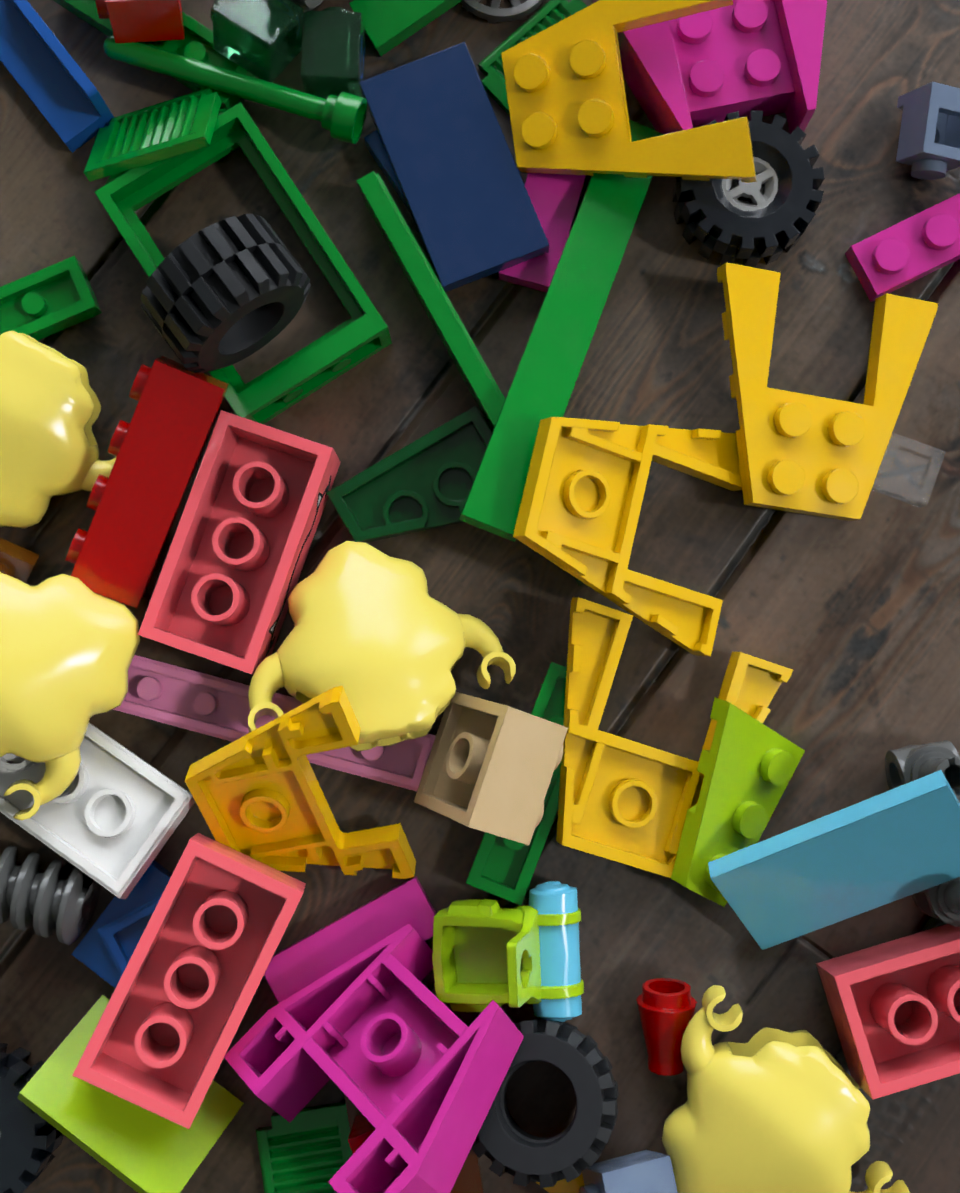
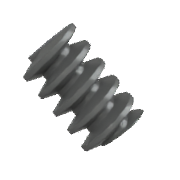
M9 845L0 856V924L10 919L13 928L25 931L33 926L36 935L48 938L56 932L59 942L67 945L74 943L85 931L93 917L100 896L101 885L93 881L89 887L84 886V873L77 867L72 871L67 880L61 879L62 861L54 859L46 871L41 873L39 872L40 855L35 852L28 855L22 866L16 865L18 848Z

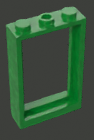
M240 102L230 109H220L210 146L111 175L106 184L96 190L95 194L150 278L151 274L165 258L135 211L237 148H241L351 317L247 384L244 383L233 365L209 372L212 377L229 384L224 396L236 415L264 424L392 344L385 321Z

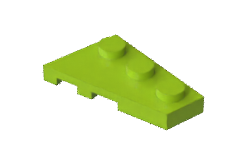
M715 697L710 718L717 721L711 749H702L697 768L698 772L704 774L698 803L687 810L671 879L725 907L727 901L710 878L708 862L758 843L805 750L733 704Z

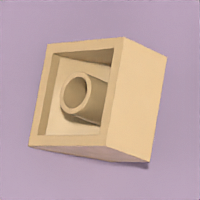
M456 692L455 696L451 699V703L444 711L414 802L467 827L530 845L534 830L541 822L544 814V800L553 772L560 764L563 756V742L568 727L510 706Z

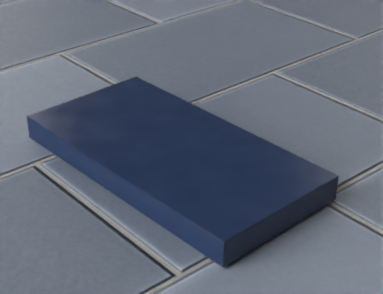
M465 42L359 82L362 95L367 100V107L419 235L445 293L549 252L548 240Z

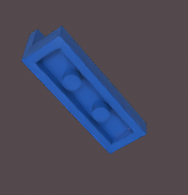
M0 0V61L73 153L96 136L99 128L109 126L111 118H114L99 91L27 0Z

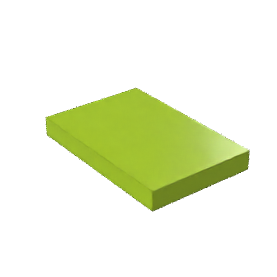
M102 995L19 1092L18 1099L136 1192L180 1193L244 1103L213 1080L190 1129H187L72 1076L109 1002V999Z

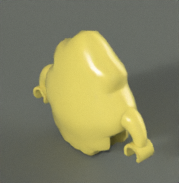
M7 331L0 334V528L14 527L25 529L41 521L48 510L53 496L69 494L80 490L91 492L99 474L109 478L117 456L107 461L98 460L99 449L92 432V425L100 414L101 404L89 385L87 369L75 360L67 358L59 351L38 342L33 337L15 331Z
M345 541L328 550L314 572L295 585L287 600L294 628L277 652L266 657L257 666L251 678L248 691L250 708L248 730L250 733L257 729L255 723L261 716L270 715L276 719L284 714L278 705L272 703L273 695L282 687H285L287 692L295 699L306 703L333 687L343 686L361 728L358 745L350 747L359 752L376 746H393L404 740H413L426 736L436 718L449 706L451 699L456 693V685L451 670L463 656L465 647L477 650L483 657V661L476 674L479 685L484 689H488L491 684L490 675L487 671L488 666H499L505 673L506 683L510 684L516 673V664L512 657L503 652L498 637L482 620L469 614H457L443 603L429 596L427 580L422 568L411 561L390 557L367 543Z
M0 572V757L10 753L36 763L45 762V773L38 783L27 779L17 780L4 793V796H8L17 790H26L34 798V804L30 808L20 810L13 816L17 820L31 818L36 814L41 805L57 798L71 785L79 770L81 762L80 746L86 734L89 720L93 715L108 712L120 706L128 692V669L140 642L138 620L124 604L94 593L79 578L66 574H59L47 578L36 586H30L17 578Z
M713 985L708 988L703 994L702 1008L692 1017L685 1029L680 1049L682 1063L687 1071L688 1100L666 1118L663 1128L662 1143L666 1154L670 1155L678 1193H910L903 1180L895 1181L888 1189H881L885 1183L891 1180L893 1175L890 1166L884 1161H875L866 1170L865 1181L868 1188L865 1191H850L852 1184L851 1166L866 1154L870 1148V1133L867 1125L870 1105L866 1097L859 1090V1085L844 1071L833 1055L825 1050L820 1042L807 1030L786 1032L766 1027L758 1031L748 1043L721 1042L712 1045L711 1035L713 1030L716 1029L722 1032L734 1030L742 1022L743 1012L739 1004H734L724 1014L714 1013L713 1008L716 1004L723 1001L726 991L720 985Z

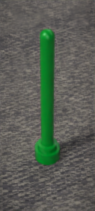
M114 35L107 37L103 44L105 54L113 60L319 121L322 128L330 131L331 137L334 139L356 144L362 134L367 114L366 98L341 92L339 96L330 94L325 99L139 42L115 43Z

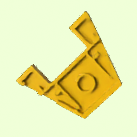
M343 686L333 687L189 766L185 783L215 840L279 871L305 872L307 864L340 866L344 875L356 876L357 871L363 870V868L393 870L392 878H414L416 859L401 823L348 833L342 832L306 756L358 745L361 728Z

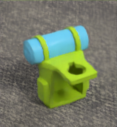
M549 881L538 884L535 888L529 890V905L501 908L497 900L465 899L456 900L448 908L439 910L434 916L432 961L436 997L441 1002L450 1004L453 1011L482 1012L494 1000L500 1007L502 1004H509V1007L520 1008L524 1003L533 1004L534 1015L547 1021L565 1022L581 1015V994L584 993V982L581 979L579 922L581 921V909L578 908L577 887L562 884L560 881Z

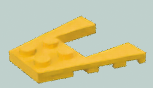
M599 0L502 52L517 168L522 173L593 176V173L623 174L625 177L634 178L670 176L682 177L683 180L710 181V178L738 179L745 183L757 182L747 116L632 142L617 33L733 5V0Z
M728 262L717 268L718 283H723L726 311L722 313L724 339L730 341L733 374L729 376L731 398L736 399L740 429L735 432L744 505L845 521L860 520L938 310V303L888 293L875 299L863 404L768 388L781 273Z
M565 417L541 419L513 537L691 654L711 657L723 600L629 570L628 564L651 461L731 491L742 490L736 433L721 432V430L700 428L694 430L668 428V426L651 424L644 426L626 425L614 421Z
M572 597L563 726L568 727L563 742V756L561 759L556 842L566 847L671 878L687 810L698 803L704 774L697 771L699 761L697 762L598 730L633 615L580 597ZM732 651L718 698L733 704L759 722L764 723L771 711L767 707L781 683L788 682L793 669L742 652ZM711 719L703 750L711 749L717 721Z

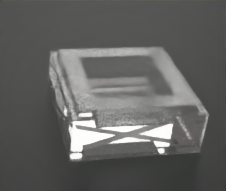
M892 432L872 490L920 508L926 506L946 452Z

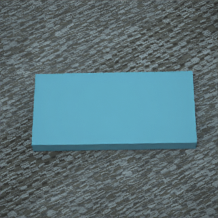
M939 770L708 862L710 878L754 940L764 950L960 877V803L942 770Z

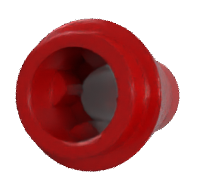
M671 978L648 980L643 983L642 994L636 999L648 1054V1069L658 1075H678L684 1071L680 1050L683 1034L689 1021L694 1016L697 1002L691 996V986L684 981Z

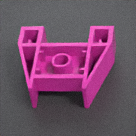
M733 0V5L619 32L617 34L623 77L655 130L662 134L705 126L713 120H716L717 123L723 122L726 114L739 111L740 118L746 116L748 118L751 110L763 111V117L785 112L790 134L797 126L804 132L816 110L827 0Z
M409 923L269 1009L224 1056L252 1092L289 1123L331 1079L376 1128L328 1181L337 1193H450L524 1038L522 1033L494 1000L468 1027L423 985L421 981L433 969V950Z

